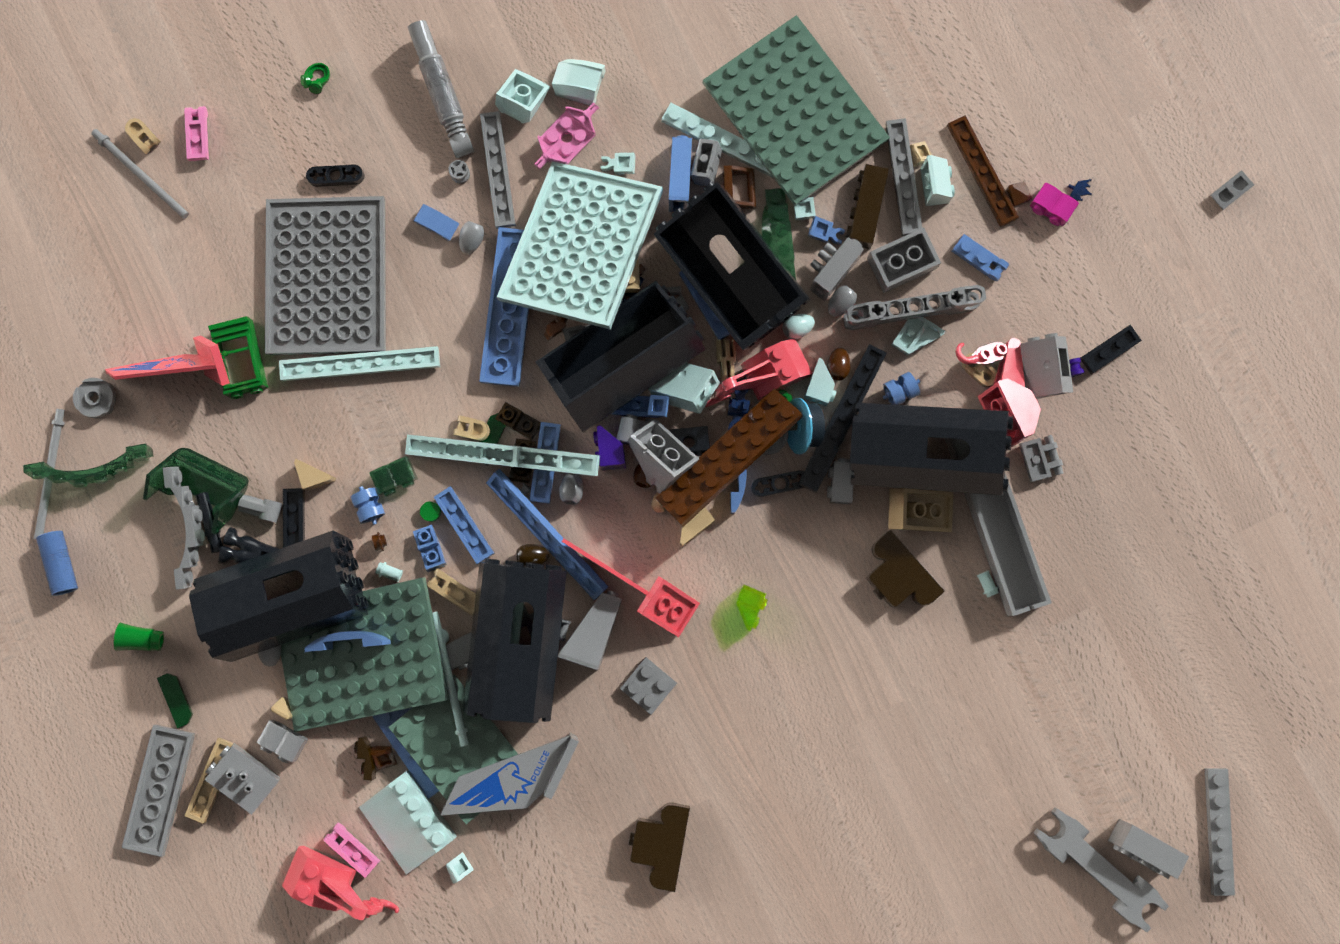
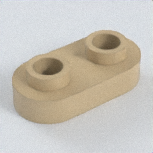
M969 353L965 357H970L973 353ZM962 363L963 369L981 386L990 387L994 385L997 371L990 364H975L974 367H970ZM984 374L989 376L990 379L988 381L983 378Z

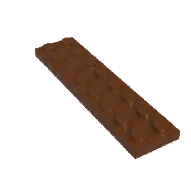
M774 388L704 452L692 468L687 470L667 490H663L655 499L684 527L803 417L802 413Z

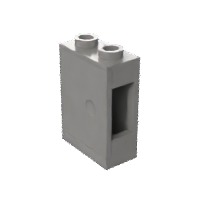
M848 237L838 250L830 243H827L824 246V250L818 253V257L827 264L823 266L817 260H813L810 264L812 268L819 272L813 280L810 291L823 301H826L859 260L864 250L861 243Z
M1051 333L1046 334L1044 339H1040V337L1028 338V342L1020 344L1025 386L1033 392L1036 399L1073 393L1065 336Z
M234 743L231 747L227 745L219 755L222 757L217 764L213 762L205 771L208 774L205 781L252 815L279 782L280 777Z

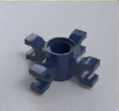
M745 389L743 392L735 390V398L729 399L727 416L733 417L728 430L749 412L750 400H745V395L749 389Z

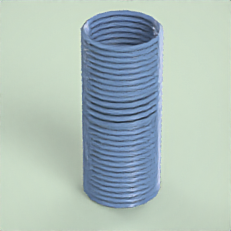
M52 531L37 536L36 541L44 564L51 595H63L77 590L78 585L63 531Z

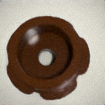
M379 532L372 535L375 550L384 551V547L387 546L385 535H380Z

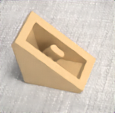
M298 459L294 461L302 489L309 491L336 480L335 477Z

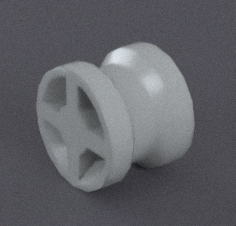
M455 160L449 165V173L454 182L463 184L469 180L470 171L464 161Z

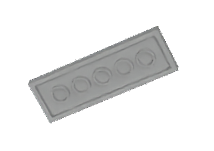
M153 725L122 848L159 857L165 856L195 733Z

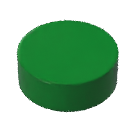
M428 501L421 506L420 515L424 520L433 522L440 517L441 508L437 503Z

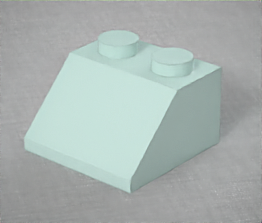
M928 155L920 168L925 206L949 204L955 195L954 185H951L950 182L952 177L951 166H948L947 159Z

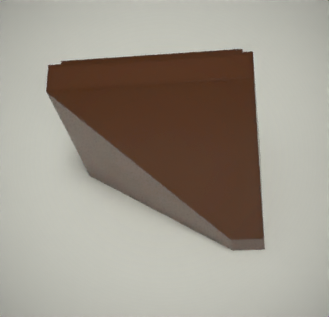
M1025 181L1011 184L1006 189L1014 207L1032 200Z
M391 746L371 747V756L377 770L398 764Z

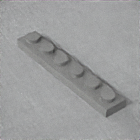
M500 112L480 114L495 227L496 229L499 227L516 226Z
M906 118L888 120L885 123L886 132L890 137L888 145L902 236L922 229Z
M1204 768L1211 894L1214 896L1235 895L1228 769Z

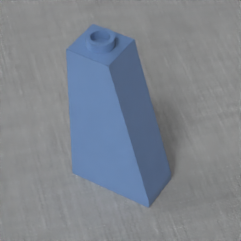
M685 135L672 137L669 212H675L679 208L683 210L689 206L687 202L689 201L692 138H688Z

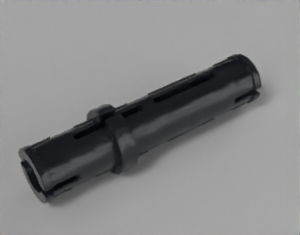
M209 493L197 494L195 498L199 509L202 511L204 534L208 539L211 554L220 552L223 546L220 536L221 530L218 528Z

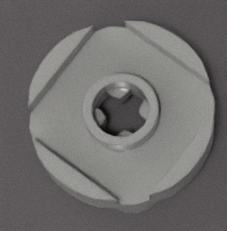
M85 379L79 388L76 387L74 390V406L87 417L100 418L110 414L114 409L116 401L115 391L110 383L102 379ZM94 393H96L97 396H99V399L95 403L94 401L90 400V397H93Z

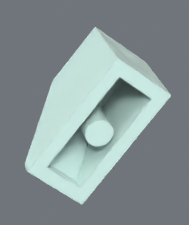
M818 358L804 399L827 406L829 401L833 402L836 391L833 390L835 383L821 358Z

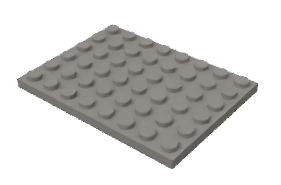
M385 197L266 199L265 354L295 355L386 351Z

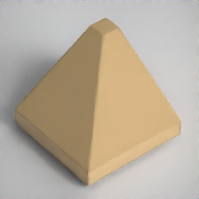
M925 141L910 145L913 167L923 164L926 157L932 155Z
M281 697L270 709L286 720L293 717L290 705L284 697Z

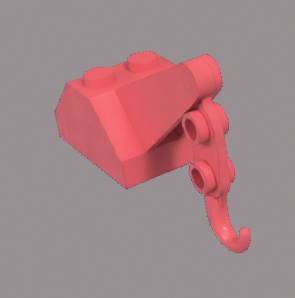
M1016 338L1010 339L1005 344L995 342L980 347L970 357H965L961 353L964 343L958 344L955 353L958 360L963 364L988 365L1000 360L994 385L977 397L984 410L1009 411V416H1013V428L1008 430V436L1012 438L1011 447L1034 434L1041 408L1033 392L1025 388L1020 348L1021 342Z
M796 340L781 341L744 361L741 364L744 372L721 382L719 388L715 390L714 398L710 399L705 407L728 399L735 390L753 389L759 401L774 388L780 391L810 377L813 373ZM745 376L747 377V380L737 382V380Z
M304 845L298 847L282 884V887L290 897L308 906L331 911L343 910L358 920H364L365 917L370 918V915H377L379 912H382L383 907L392 909L395 913L399 912V907L396 904L385 899L370 897V900L361 901L351 887L356 869Z

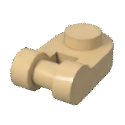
M133 118L126 123V133L145 154L151 151L150 148L152 146H157L161 142L140 119ZM147 135L149 139L143 143L141 139Z
M458 415L457 422L459 423L457 429H454L453 435L476 441H483L489 436L490 428L487 423ZM466 424H469L468 431H465Z

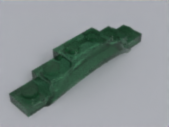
M782 188L765 189L766 205L762 215V237L796 280L791 223L789 221L785 192Z
M145 443L126 447V452L118 458L91 469L63 471L56 470L45 462L23 465V472L32 479H43L46 477L53 483H64L67 481L74 487H86L89 483H107L108 480L115 479L114 475L134 468V460L145 461L148 457H154L153 449Z

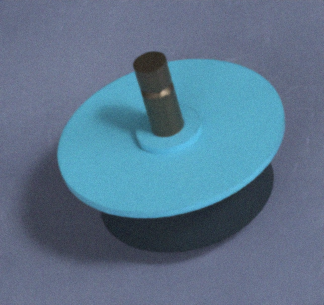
M794 398L790 403L802 413L803 417L788 430L787 442L795 454H804L809 447H819L825 435V419L818 404H807L802 398Z

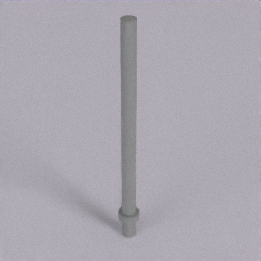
M97 129L92 131L91 135L98 140L100 146L106 147L183 219L188 217L189 213L121 152L107 135H103Z
M56 409L55 418L51 423L53 424L34 539L44 534L61 429L65 424L63 422L65 410Z

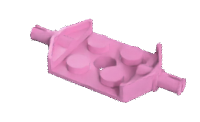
M594 102L584 111L566 106V111L541 137L537 136L543 153L534 163L538 169H541L547 162L550 163L552 161L568 165L595 137L596 133L591 116L599 107ZM565 134H570L573 137L568 143L562 141V137Z

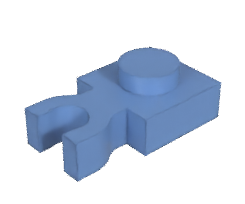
M815 216L813 217L808 236L825 243L828 239H831L833 243L840 245L842 240L836 237V233L844 234L845 229L832 228L833 222Z

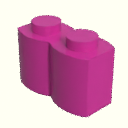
M1045 182L1030 204V207L1035 214L1047 216L1053 225L1064 226L1079 203L1053 185Z

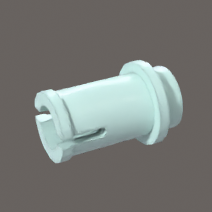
M380 562L376 569V574H379L378 577L384 576L399 582L403 570L389 566L387 562Z
M989 570L977 575L985 591L983 594H986L987 598L999 593L997 590L999 587L995 586Z

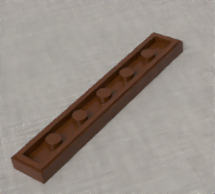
M966 115L948 123L947 127L999 226L1002 227L1017 220L1019 216Z

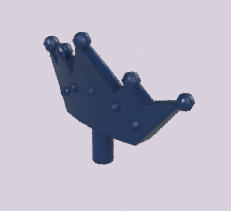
M1092 179L1078 181L1076 186L1069 184L1068 188L1073 190L1070 197L1076 201H1083L1081 196H1091L1092 193L1086 188L1091 187L1087 183L1092 181Z

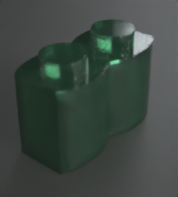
M407 456L369 472L378 494L385 495V497L395 494L396 489L402 486L403 489L415 485L414 481L418 480L412 463Z

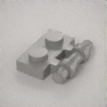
M1052 435L1044 437L1046 445L1043 446L1040 438L1019 444L1030 482L1051 477V468H1054L1055 475L1063 474L1062 459L1059 460L1056 450L1058 446L1054 442ZM1045 451L1049 452L1051 458L1049 463L1047 462Z

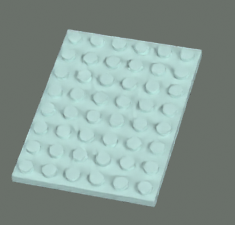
M552 161L497 295L498 300L611 330L662 196V186Z

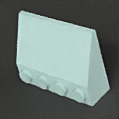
M409 770L359 807L406 875L457 837L432 800L427 798Z

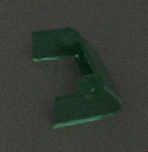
M179 448L146 474L143 499L147 501L157 491L166 495H174L171 488H165L163 468L179 467L182 473L181 486H189V490H191L194 496L204 492L209 493L210 502L215 506L212 511L214 520L211 533L216 534L232 519L238 508L239 500L248 488L249 480L246 476L189 448Z

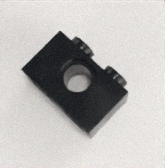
M708 426L669 429L682 443L687 438L693 439L695 444L688 449L696 456H701L710 448Z

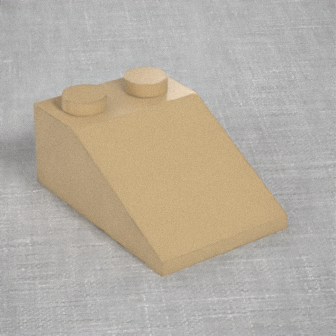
M906 488L890 489L888 529L952 532L953 492Z

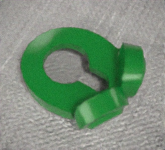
M314 63L309 66L304 75L300 77L303 88H309V91L313 94L321 93L323 85L330 78L328 66L323 63ZM315 71H322L324 73V77L311 81L314 78L313 73Z

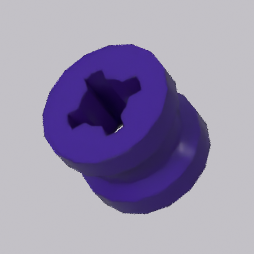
M1080 357L1070 359L1071 378L1084 374V369L1080 366Z

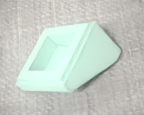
M463 852L446 864L453 884L474 870Z

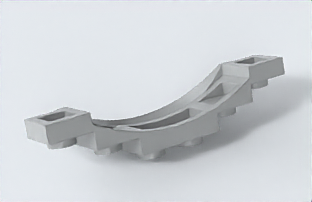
M179 467L163 468L165 488H171L178 500L183 513L186 531L183 559L180 567L174 569L177 590L192 587L193 574L190 568L197 566L199 561L198 549L199 546L203 545L205 534L201 529L202 511L199 509V505H195L192 501V492L189 490V486H181L182 473Z

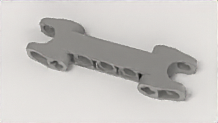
M979 285L954 288L947 292L886 302L873 301L853 305L847 309L846 314L843 316L844 326L848 330L866 329L879 324L972 311L979 307L986 299L985 288ZM978 290L981 294V298L979 299V295L971 291ZM929 301H935L938 308H931ZM915 304L918 307V311H911L909 305ZM891 307L897 308L898 311H899V314H898V315H893V314L890 312V308H891ZM852 315H856L859 319H854Z
M1054 807L1051 812L1060 822L1059 832L1055 836H1047L1044 832L1036 829L1034 835L1040 840L1044 848L1061 863H1064L1068 857H1071L1118 899L1112 906L1117 913L1148 933L1151 927L1142 918L1143 907L1146 904L1154 903L1166 911L1169 907L1168 904L1162 899L1158 891L1139 875L1133 882L1126 878L1083 840L1089 831L1080 822Z

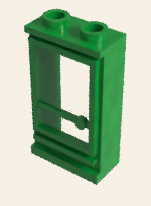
M245 316L209 325L208 328L211 333L212 342L218 344L229 382L230 378L225 357L229 354L250 350L255 372V379L223 385V395L231 399H239L243 397V394H259L263 392V389H267L268 384L253 320ZM247 337V347L223 351L222 342Z

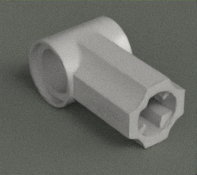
M243 495L239 500L238 511L277 523L282 503Z

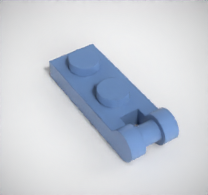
M963 234L952 250L954 254L994 281H998L1001 278L1002 271H1005L1009 266L1008 262L998 258L965 234ZM991 263L996 266L994 270L989 268Z

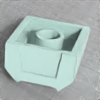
M566 59L559 62L552 81L555 95L589 106L593 102L596 103L597 93L606 72L605 65L575 59Z
M515 69L496 93L495 105L501 113L511 116L522 124L530 122L544 100L550 86Z

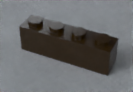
M866 164L864 169L859 171L857 181L860 182V187L855 189L853 200H856V206L851 208L849 219H853L852 225L847 227L845 235L846 238L849 237L851 240H857L861 243L862 248L871 249L874 242L889 171L888 168Z

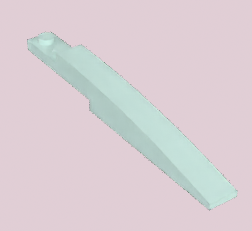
M408 434L405 450L407 455L598 476L600 458L599 455Z

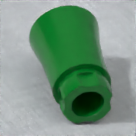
M120 622L114 634L115 651H160L164 644V632Z

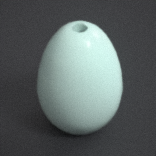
M807 314L793 315L784 321L782 329L787 338L799 339L813 329L815 321L812 316Z

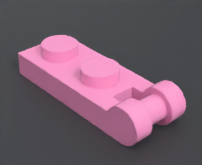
M205 106L198 107V109L185 108L187 159L189 161L209 160L207 108Z
M337 823L333 827L332 833L325 836L324 841L366 878L381 860L350 834L342 824ZM339 836L344 839L341 843H338L336 840Z

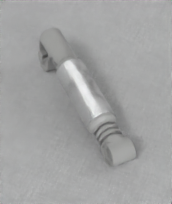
M425 20L414 22L408 26V30L419 56V68L425 84H427L426 86L438 114L439 122L445 127L446 132L449 133L448 138H450L449 141L456 158L473 153L475 151L468 133H466L465 125L462 124L464 115L459 105L460 103L449 78L444 60L437 53L427 22Z

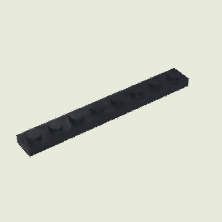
M871 344L868 345L825 430L824 439L821 445L816 447L798 485L817 493L853 422L854 416L857 414L856 404L863 402L887 354L886 352Z

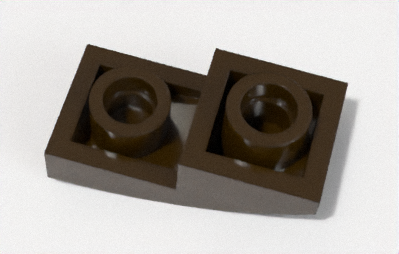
M507 402L504 403L495 418L530 440H533L541 425L540 421Z
M516 438L514 446L535 448L536 441ZM511 467L509 479L515 482L530 483L532 469Z
M362 736L355 742L354 753L357 754V759H365V762H362L361 775H364L363 780L372 781L376 779V765L371 756L372 746L367 736Z

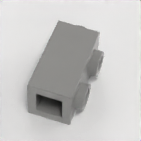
M838 458L828 469V478H831V486L827 487V498H830V503L848 505L852 503L853 485L851 484V475H854V472L850 470V459Z

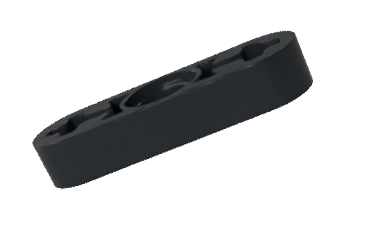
M355 164L316 166L309 168L306 172V179L315 187L360 184L365 177L361 167ZM356 170L359 175H356V178H353L350 174H354V171ZM334 171L340 172V178L337 180H331L330 178L331 173ZM315 173H318L319 176H326L327 180L325 181L324 177H317L315 181L312 177L315 176Z
M798 470L758 478L751 486L752 493L757 497H764L803 489L804 487L798 485V482L792 483L793 487L789 488L790 482L787 476H791L790 480L797 478L798 474L802 477L804 471ZM778 478L784 479L786 482L785 488L777 489L774 485L775 480ZM767 480H771V488L773 489V491H769L770 487L765 488L763 490V493H760L759 490H755V487L758 486V482H761L762 485H768L769 483Z

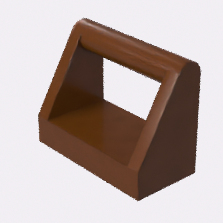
M733 165L724 166L723 183L727 192L733 198L732 175H747L748 202L734 201L741 209L756 208L754 169Z

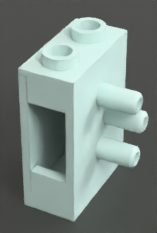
M686 363L648 390L651 395L669 396V405L700 414L720 381L713 370Z

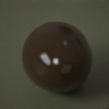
M526 544L516 550L517 562L524 563L523 566L526 565V562L542 565L549 559L550 553L544 546Z

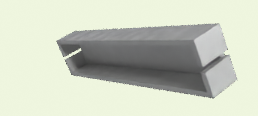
M945 438L952 460H963L969 455L970 446L965 440ZM1008 483V492L1004 491L1003 496L964 493L996 586L999 587L998 592L1007 616H1015L1030 611V609L1051 604V599L1010 484Z

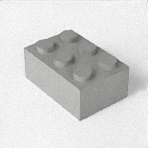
M925 228L871 251L867 257L883 293L934 271L941 264Z
M1121 819L1118 820L1108 839L1109 842L1114 844L1113 849L1167 879L1170 876L1178 879L1189 858L1186 854Z

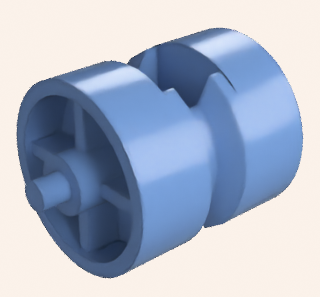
M907 372L899 376L898 381L893 379L884 383L883 389L886 395L883 396V399L888 398L891 405H900L905 402V398L910 400L919 396L920 389L918 383H920V380H915L914 376Z
M361 486L359 487L360 491L353 494L350 498L354 508H358L356 513L360 523L372 522L375 525L377 524L376 520L385 515L382 504L377 502L379 496L376 488L364 489Z

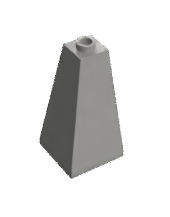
M609 590L607 594L601 593L560 651L559 658L595 670L600 669L622 599L618 598V593Z

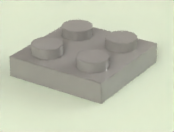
M645 657L620 689L652 715L677 682Z

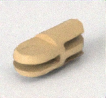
M716 340L717 364L720 365V377L724 381L727 379V370L728 378L734 376V364L737 363L735 340H731L729 347V340H723L722 357L721 340Z

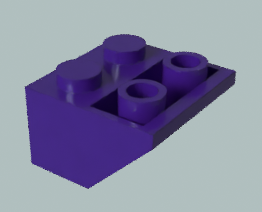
M601 425L596 426L597 431L593 432L594 444L598 446L599 451L595 452V455L600 456L599 466L602 471L625 469L626 462L623 444Z

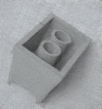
M654 419L632 434L628 439L629 445L646 476L647 483L656 485L659 494L663 490H667L699 460L693 452L657 419Z

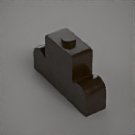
M891 530L887 531L872 545L873 556L883 560V562L866 579L875 589L873 593L880 600L884 599L890 607H897L911 594L916 604L929 605L945 592Z
M673 802L666 803L661 809L662 822L638 818L635 833L631 832L629 845L632 846L630 861L653 866L650 871L649 881L656 889L671 892L676 890L690 811L689 805Z

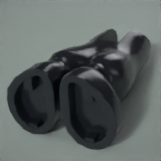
M230 527L223 543L239 547L240 550H233L222 546L218 563L226 565L230 560H234L236 564L276 551L279 548L260 542L250 536L239 537L238 531Z

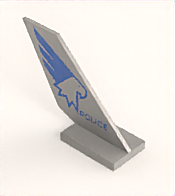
M569 732V735L459 776L441 815L525 809L542 793H544L545 797L552 799L579 742L577 736Z

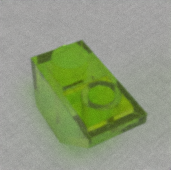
M743 584L735 604L745 629L751 632L752 628H757L760 618L757 617L760 609H765L768 599L765 598L766 593Z

